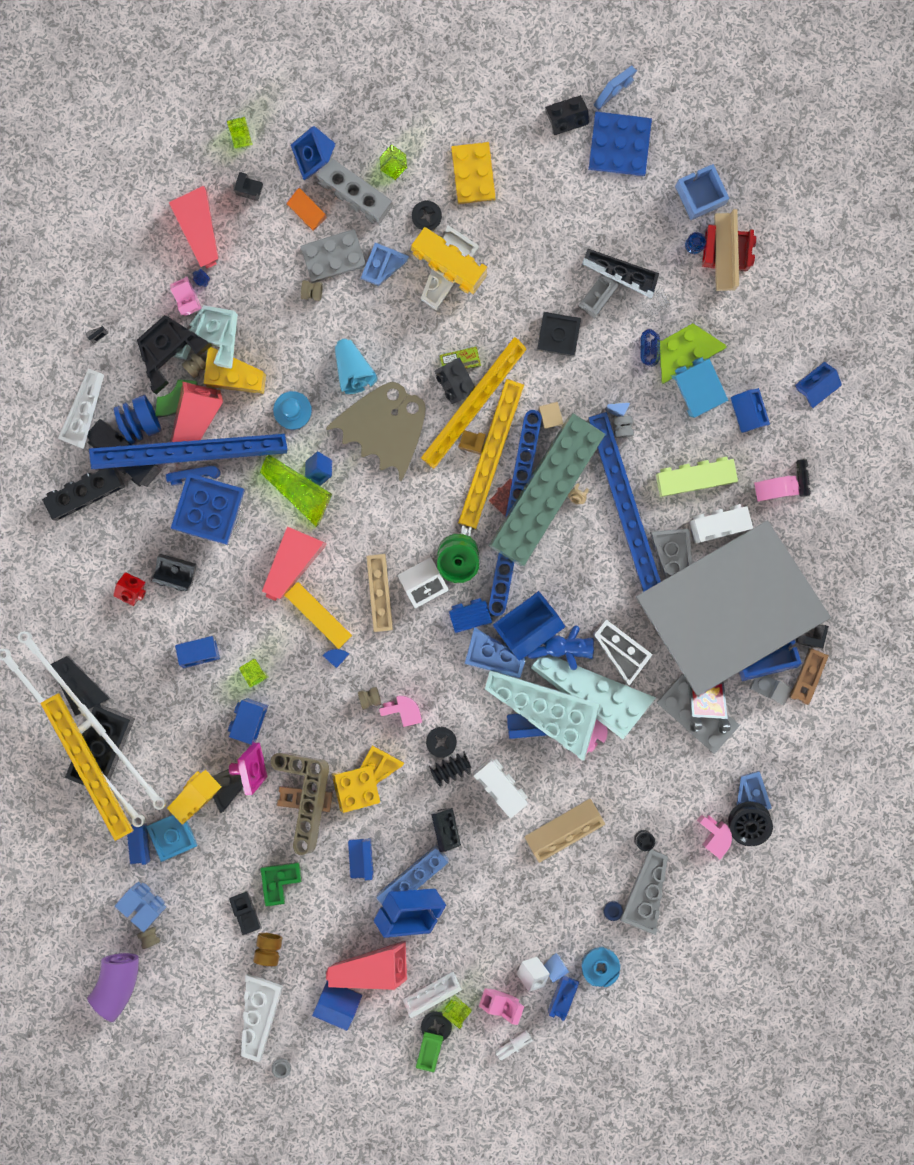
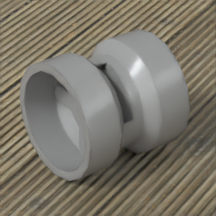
M632 416L613 418L614 425L616 426L615 438L634 436V430L631 428Z

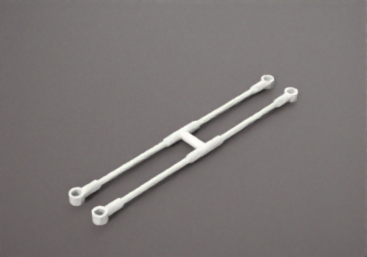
M27 631L20 632L18 640L21 643H25L32 653L37 655L79 707L78 710L87 719L78 726L81 734L92 726L106 740L144 787L145 792L153 801L154 808L157 810L163 809L166 806V800L163 797H159L154 789L148 786L105 733L106 730L94 715L79 701L40 653V649L32 640L31 633ZM23 634H26L28 637L26 641L22 639ZM0 649V660H3L12 672L18 675L39 703L43 702V698L18 669L19 666L11 658L10 651L8 649ZM2 651L6 652L5 658L1 656ZM104 775L112 792L124 806L123 809L132 818V824L135 827L142 826L145 823V817L138 814L130 803L128 804ZM158 800L163 802L162 807L157 805ZM137 817L141 819V824L136 823Z

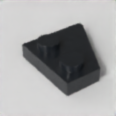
M229 769L212 776L221 786L219 791L213 796L220 813L225 811L243 788L241 775H230Z

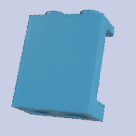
M703 357L692 361L693 365L687 368L682 366L676 369L675 374L671 375L672 379H675L687 404L689 416L693 418L728 401L711 360L703 359Z

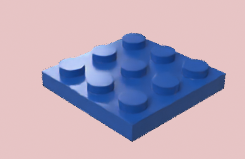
M595 112L588 170L645 176L652 118Z
M188 473L171 529L228 545L245 489Z

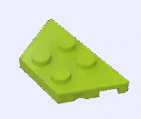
M694 323L688 325L659 342L661 383L664 384L672 379L671 375L675 374L676 369L682 366L687 368L693 365L692 361L700 357L708 359L726 349L727 346Z

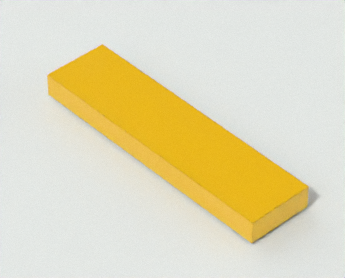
M299 582L285 594L338 649L353 636Z

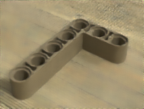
M276 753L271 757L273 769L305 776L293 849L298 855L312 853L317 845L329 765L323 759L292 753ZM281 757H283L285 761L283 766L280 764ZM299 760L302 762L301 770L297 766ZM316 764H319L320 766L319 773H317L315 770ZM313 783L317 786L316 792L312 790ZM310 802H311V803L313 804V806H314L313 811H310V810H309V803H310ZM306 822L310 823L309 831L305 827ZM303 841L307 843L306 850L302 847Z

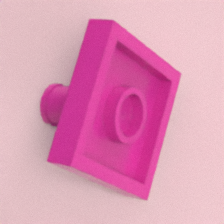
M260 743L251 744L239 757L238 763H231L229 765L230 775H241L245 795H253L267 778Z

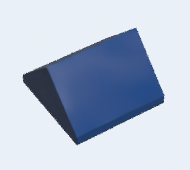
M326 981L312 1016L347 1031L355 1016L362 994L348 988L328 987V981Z

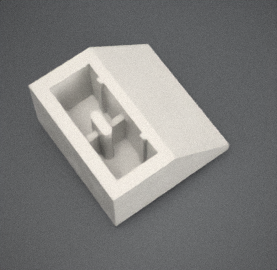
M431 557L397 575L415 609L449 591Z

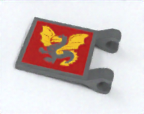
M688 682L691 715L690 731L697 732L702 729L700 718L719 719L718 732L724 734L726 731H730L731 726L727 718L724 682L698 697Z

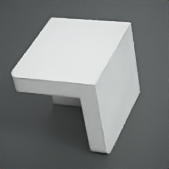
M538 957L522 961L517 972V976L529 992L544 987L550 975Z

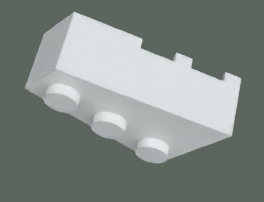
M741 504L731 506L730 511L723 512L720 509L712 511L710 516L705 517L704 514L693 516V520L689 522L694 544L753 529L748 507H741Z
M606 619L602 621L592 634L627 685L633 682L653 655Z
M490 757L473 772V776L476 780L480 781L484 789L490 793L496 803L511 819L528 804L526 800L528 796L521 788L517 790L513 785L516 782L509 773L505 775L501 770L504 768L497 759L493 761Z

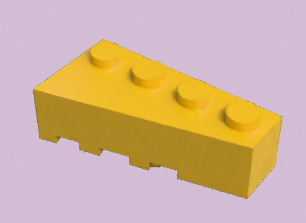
M424 227L411 245L412 254L419 260H426L428 266L433 270H440L448 281L458 283L460 285L459 288L468 294L470 292L474 295L487 277L488 267L484 264L478 266L473 257L470 255L464 257L459 248L451 244L449 246L445 245L447 243L445 239Z
M206 769L202 773L197 771L190 777L183 787L184 790L167 809L183 825L213 798L221 786Z

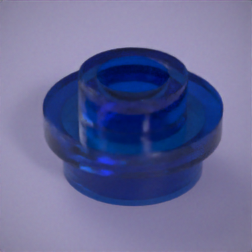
M199 269L192 273L193 281L198 286H208L210 277L206 272Z

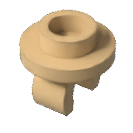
M579 483L568 494L569 499L574 504H584L587 500L586 495L589 489L586 488L584 492L578 490Z

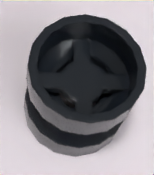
M640 830L634 836V842L641 851L647 852L654 848L655 838L648 830Z

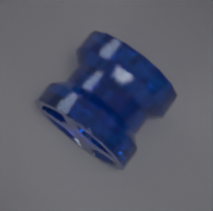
M699 232L690 234L685 242L687 252L693 255L699 254L706 245L705 236Z

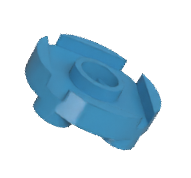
M598 947L587 952L581 964L582 973L589 984L595 987H608L617 981L620 974V962L613 951L604 947ZM605 963V971H597V964Z

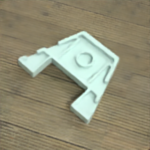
M203 305L202 309L189 324L191 326L189 330L207 340L212 346L220 347L214 364L231 369L238 314L233 310ZM188 344L185 345L173 357L186 360L191 347Z

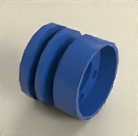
M141 395L132 400L134 409H131L126 402L122 405L123 410L119 405L114 407L118 428L131 445L136 443L135 436L138 440H143L142 430L148 436H153L162 431L154 408L146 395Z

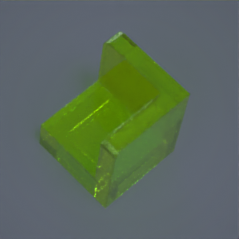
M245 117L227 121L235 149L253 145L248 122Z
M392 144L379 158L380 170L394 180L407 169L406 154Z
M252 659L239 667L250 688L269 678L256 659Z
M454 995L442 1010V1015L457 1028L461 1029L464 1020L472 1012V1009Z

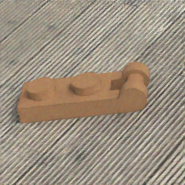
M809 648L794 688L790 693L791 699H799L802 703L809 705L829 655ZM802 687L807 688L806 693L800 692Z
M279 786L280 799L277 800V806L299 809L302 789ZM325 792L323 812H330L333 792ZM288 794H293L292 801L287 800ZM310 802V803H309V810H313V809H314V806H313V804Z

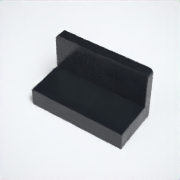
M819 625L815 627L813 638L800 636L796 639V643L823 649L829 626Z

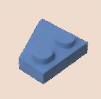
M630 66L609 81L594 103V106L600 110L622 88L629 87L634 81L633 76L637 70Z
M375 243L361 279L380 286L409 260V256Z
M760 771L741 776L737 805L753 801L764 805L768 810L772 809Z

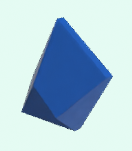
M312 126L291 144L303 180L308 179L329 162L336 145L315 126Z

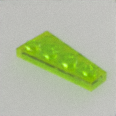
M271 455L266 456L260 473L317 527L333 494Z

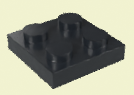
M543 312L537 351L574 357L581 318Z

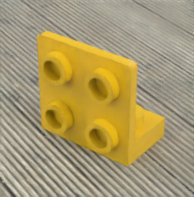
M369 765L343 773L331 774L341 812L345 813L380 803L372 766Z

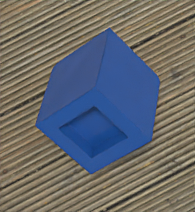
M317 451L306 460V479L321 486L332 477V459Z

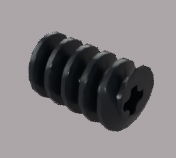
M463 751V757L457 753L456 760L450 756L449 763L443 759L442 766L436 762L435 769L429 765L432 776L440 787L443 786L442 780L449 784L450 777L456 781L457 774L463 778L464 771L470 775L472 768L465 751Z

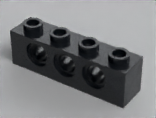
M116 467L98 469V472L93 474L87 473L81 476V480L77 482L71 481L66 483L64 488L59 491L53 490L46 494L47 497L42 500L51 519L58 521L125 488V485ZM103 478L104 485L98 488L97 480ZM85 486L87 488L86 495L81 496L79 491L82 487ZM65 495H68L70 501L64 505L62 499Z

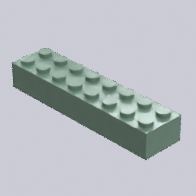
M572 413L569 415L488 546L519 566H525L604 438L605 433L576 414Z

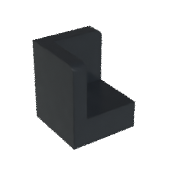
M239 172L234 191L238 196L259 201L263 183L249 179L246 173Z

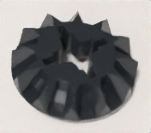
M425 200L415 205L412 210V221L418 229L423 230L426 227L429 230H434L440 225L442 212L436 203ZM423 209L427 214H432L430 216V223L426 219H421L424 216Z
M437 727L431 730L426 739L428 751L439 758L451 755L457 745L455 734L446 727ZM435 736L441 739L443 737L445 738L446 736H448L445 740V744L448 748H446L445 746L443 747L442 745L435 748L438 743L437 738Z
M432 1011L426 1014L421 1022L423 1035L424 1032L443 1036V1041L449 1037L452 1030V1023L448 1015L441 1011ZM434 1019H436L438 1024L442 1025L439 1027V1034H437L435 1028H431L434 1025Z

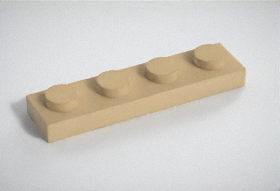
M386 554L368 555L366 558L374 632L393 630Z

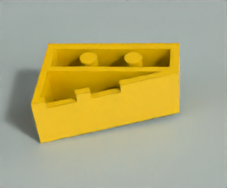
M213 347L208 349L204 384L207 387L264 394L266 374L262 370L234 357L231 369L219 367L214 364L218 350Z

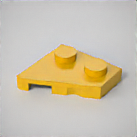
M372 745L360 768L372 766L377 785L380 781L401 768L404 762Z

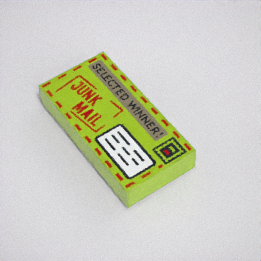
M477 346L440 355L442 366L459 357L466 369L481 366Z

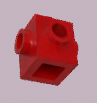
M125 572L116 583L113 596L134 606L138 600L142 601L144 598L146 582Z

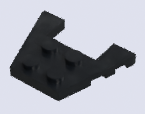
M166 315L137 339L142 360L146 365V374L151 382L152 392L157 395L169 384L159 368L185 345L188 344L199 357L212 346L207 340Z

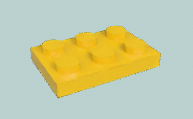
M489 142L451 146L458 204L496 200Z

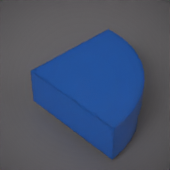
M333 649L327 651L322 656L334 667L338 668L348 657L349 653L341 649Z

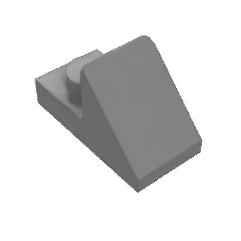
M767 675L754 678L749 688L782 705H785L792 690L790 686Z

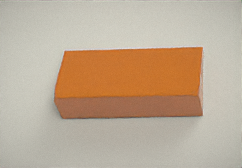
M300 188L295 191L287 202V205L313 231L327 218L326 214Z

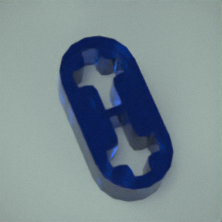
M652 329L645 330L641 335L640 358L642 363L649 367L657 365L660 360V336ZM650 334L654 336V339L651 340V345L650 342L647 341V338L650 337ZM651 353L652 355H654V358H652L649 361L646 358L649 357Z

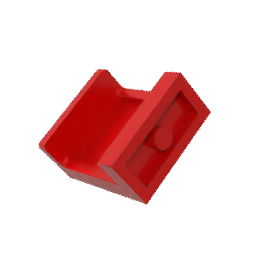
M708 225L705 229L702 267L715 268L716 225ZM750 229L748 232L738 231L739 271H748L754 265L755 254H752V250L756 246L757 236L754 235V229Z

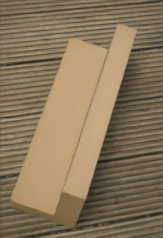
M733 209L731 213L714 214V225H716V291H735L739 286L737 209Z
M588 799L525 836V839L540 863L606 824L592 800Z

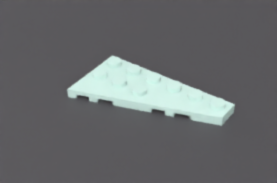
M550 655L539 657L531 667V669L561 692L601 704L597 720L621 739L626 737L656 699L654 696L577 666L576 670H571L567 661Z
M489 672L485 690L513 708L514 711L528 719L529 722L548 736L554 738L567 750L577 755L578 758L583 761L585 760L601 704L502 673Z

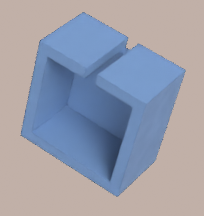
M714 164L698 170L696 175L692 173L679 179L675 185L690 220H694L726 205L730 199Z
M137 882L117 902L115 907L127 918L135 910L137 914L130 921L144 932L167 907L164 905L165 901L161 897L154 896L150 892L151 889L148 885Z

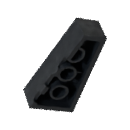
M99 419L88 431L87 438L89 441L87 443L93 448L131 445L102 419ZM156 464L117 467L125 475L126 473L132 477L131 480L139 487L141 485L148 487L162 470Z

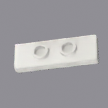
M451 972L403 999L408 1015L410 1018H413L462 989L455 973Z

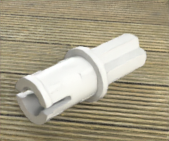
M525 1030L514 1039L510 1038V1042L496 1050V1055L500 1060H503L515 1051L518 1053L519 1049L533 1041L528 1031Z

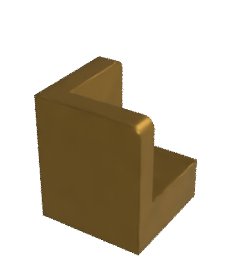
M464 430L458 448L481 454L486 434L480 432L476 434Z

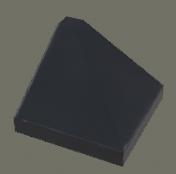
M101 326L88 331L86 336L92 343H97L108 334V330Z

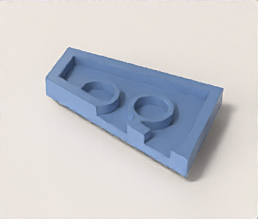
M474 627L465 664L520 678L526 658L518 661L508 647Z

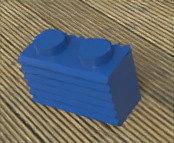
M481 598L470 601L471 605L463 607L462 603L451 606L452 610L449 611L455 633L492 623L486 600L482 601Z

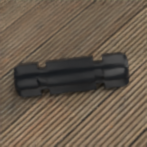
M800 459L796 461L797 468H799V471H797L798 484L800 486L799 495L800 497H806L811 494L810 488H808V485H810L809 470L806 468L808 467L807 459Z

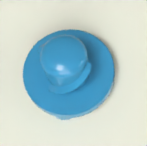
M289 391L277 398L273 413L276 421L282 427L296 430L304 427L309 422L312 415V407L307 397L302 393Z

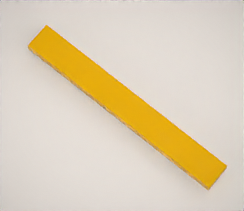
M514 337L423 454L421 459L431 468H436L527 350L519 339Z
M509 379L505 381L458 524L472 527L473 529L477 528L524 384Z
M57 693L41 702L42 708L114 841L133 832V828L60 694Z

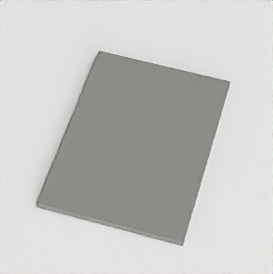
M768 520L636 596L639 604L697 697L831 618Z

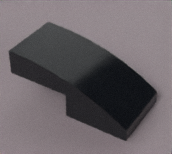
M248 891L229 898L242 935L262 929Z

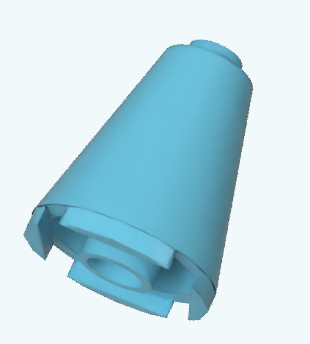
M339 340L335 346V355L341 391H345V394H356L364 391L363 387L368 384L370 387L373 386L377 381V375L352 340Z

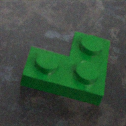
M300 862L260 868L265 907L285 904L283 885L302 882Z

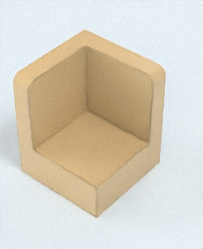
M558 402L539 406L538 411L541 414L545 429L563 426Z

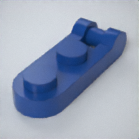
M206 466L165 474L167 483L175 486L183 484L182 481L186 480L188 473L217 479L220 477L221 472L215 466Z

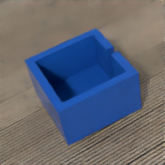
M249 698L238 702L234 713L237 714L234 721L231 720L228 727L229 737L250 745L255 743L269 705Z

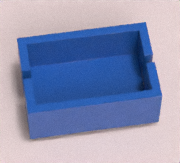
M540 591L493 624L495 630L518 661L566 627Z
M795 640L740 671L741 680L746 681L798 668L802 662L797 647L789 651V648L796 643Z
M436 889L393 891L387 894L382 904L383 907L379 909L373 921L384 938L429 934L438 921L436 918H440L446 904Z

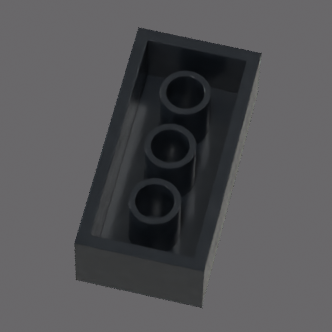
M101 704L94 705L91 713L122 752L135 718ZM91 726L83 732L82 736L99 768L110 781L119 756ZM71 761L65 778L84 785Z

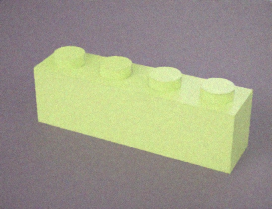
M728 457L717 458V462L709 463V460L697 462L698 466L690 467V464L680 465L677 470H672L671 467L660 469V473L656 474L659 495L664 497L736 483L738 478L734 459L728 460Z

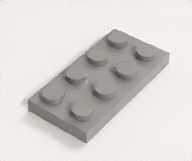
M683 674L678 677L656 702L713 754L720 749L740 726L727 714L731 726L730 731H726L724 734L718 732L719 719L700 718L702 729L697 732H691L688 681Z

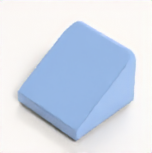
M630 403L608 404L605 411L621 417L624 416Z
M557 953L544 965L550 973L549 977L553 983L569 973Z

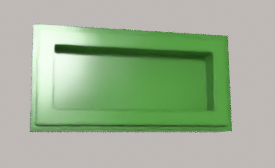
M424 1032L416 1063L417 1069L435 1072L443 1036Z

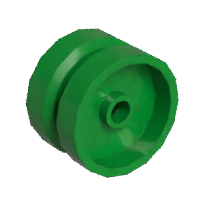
M452 534L440 542L437 549V568L440 575L447 581L464 583L471 580L477 574L479 569V548L470 536Z

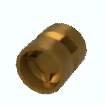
M258 933L256 946L259 948L255 950L253 962L262 966H277L279 962V952L277 950L281 949L283 937L272 933Z

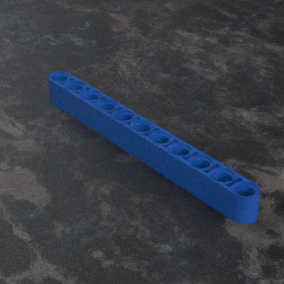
M529 410L523 419L505 518L517 500L514 498L513 492L515 490L522 491L531 477L541 425V414L537 410ZM534 415L537 417L538 422L530 424L527 417ZM532 434L534 441L527 443L524 440V435ZM527 452L530 454L531 459L524 462L521 460L520 454ZM524 471L527 474V479L524 481L519 480L517 473ZM499 552L488 605L489 612L494 616H500L506 610L515 563ZM505 564L509 567L510 571L507 575H502L499 572L500 565ZM498 583H503L506 586V591L503 594H499L495 590ZM494 602L502 604L501 612L495 613L492 610Z

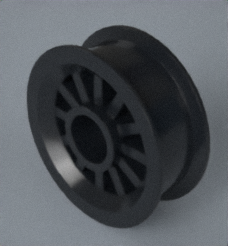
M747 801L740 803L729 814L728 825L733 839L741 845H760L767 841L772 834L773 822L770 813L764 805L758 802Z

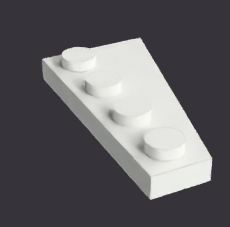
M447 225L443 238L447 242L445 245H454L459 248L464 257L467 255L473 257L478 251L479 246ZM432 269L421 300L435 310H438L456 282L448 281L443 276L444 273L440 270L435 271Z
M91 369L87 370L58 439L84 449L104 378L103 374Z
M246 974L241 1056L260 1062L283 986Z

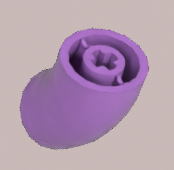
M119 953L106 956L101 960L98 981L87 997L90 1006L109 1022H114L118 1018L133 993L139 969L138 955Z

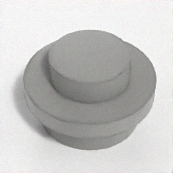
M279 1058L274 1061L272 1073L275 1077L282 1079L290 1074L291 1064L288 1060Z

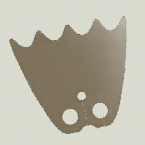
M388 382L355 402L326 427V430L341 429L343 431L342 444L350 442L360 443L361 457H366L370 454L377 455L380 460V470L391 466L396 467L399 473V481H402L419 441L425 418V402L416 395L406 393L405 388L399 383ZM390 389H396L399 392V397L396 400H390L387 397V392ZM410 402H415L419 407L418 411L414 414L409 413L406 409L407 404ZM393 409L398 411V414L395 416L391 414Z

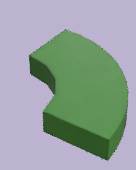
M178 379L176 387L171 393L157 397L156 417L176 414L182 383L187 382L198 385V382Z

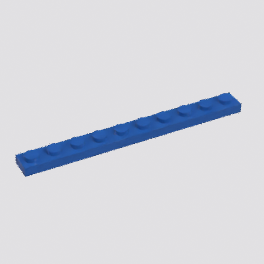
M607 412L588 417L589 424L605 433L597 449L641 588L644 592L661 581Z
M285 434L90 448L89 457L91 469L287 454L288 448Z

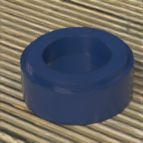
M609 901L604 905L603 913L608 920L617 921L621 918L623 909L618 902Z

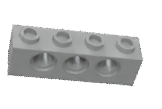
M331 157L329 162L317 174L318 184L322 188L334 191V195L339 200L343 201L345 199L350 203L349 206L353 210L365 213V217L372 223L376 221L380 224L393 207L391 199ZM336 178L343 179V182L339 185L333 183ZM352 189L359 191L355 196L350 195L349 192ZM367 200L374 201V204L370 207L364 205Z

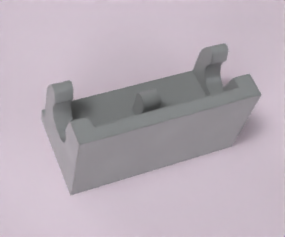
M605 275L600 276L578 307L595 319L617 290L619 284Z

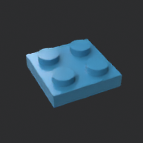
M174 815L146 826L161 862L198 846L188 821L182 825Z

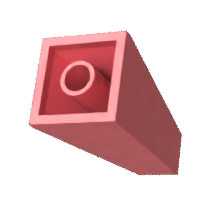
M202 186L170 201L169 204L200 267L205 266L207 269L216 265L215 260L219 259L208 193L206 187Z
M187 382L182 383L170 442L201 440L222 405L221 390Z
M287 526L262 592L266 593L265 597L274 601L277 598L282 599L325 548L326 543Z
M406 941L334 963L328 967L326 972L328 987L395 990L407 980Z

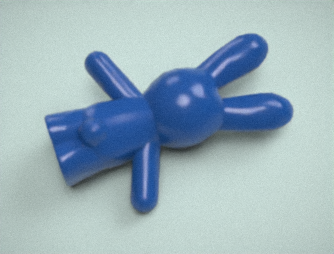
M575 625L567 639L554 635L543 643L545 646L536 648L527 657L535 659L547 655L552 657L566 655L570 669L576 670L577 663L574 657L594 659V638L575 639L580 630L579 626Z

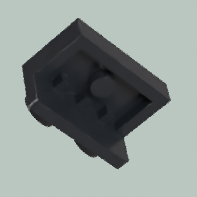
M581 95L545 107L554 135L583 127L590 123L588 108Z
M460 357L434 371L438 383L442 385L445 391V397L451 404L468 397L475 388Z
M159 554L157 556L155 573L151 577V581L160 586L173 587L178 591H188L193 585L197 564Z

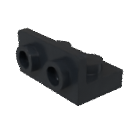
M453 808L439 809L431 814L439 851L446 852L461 846Z

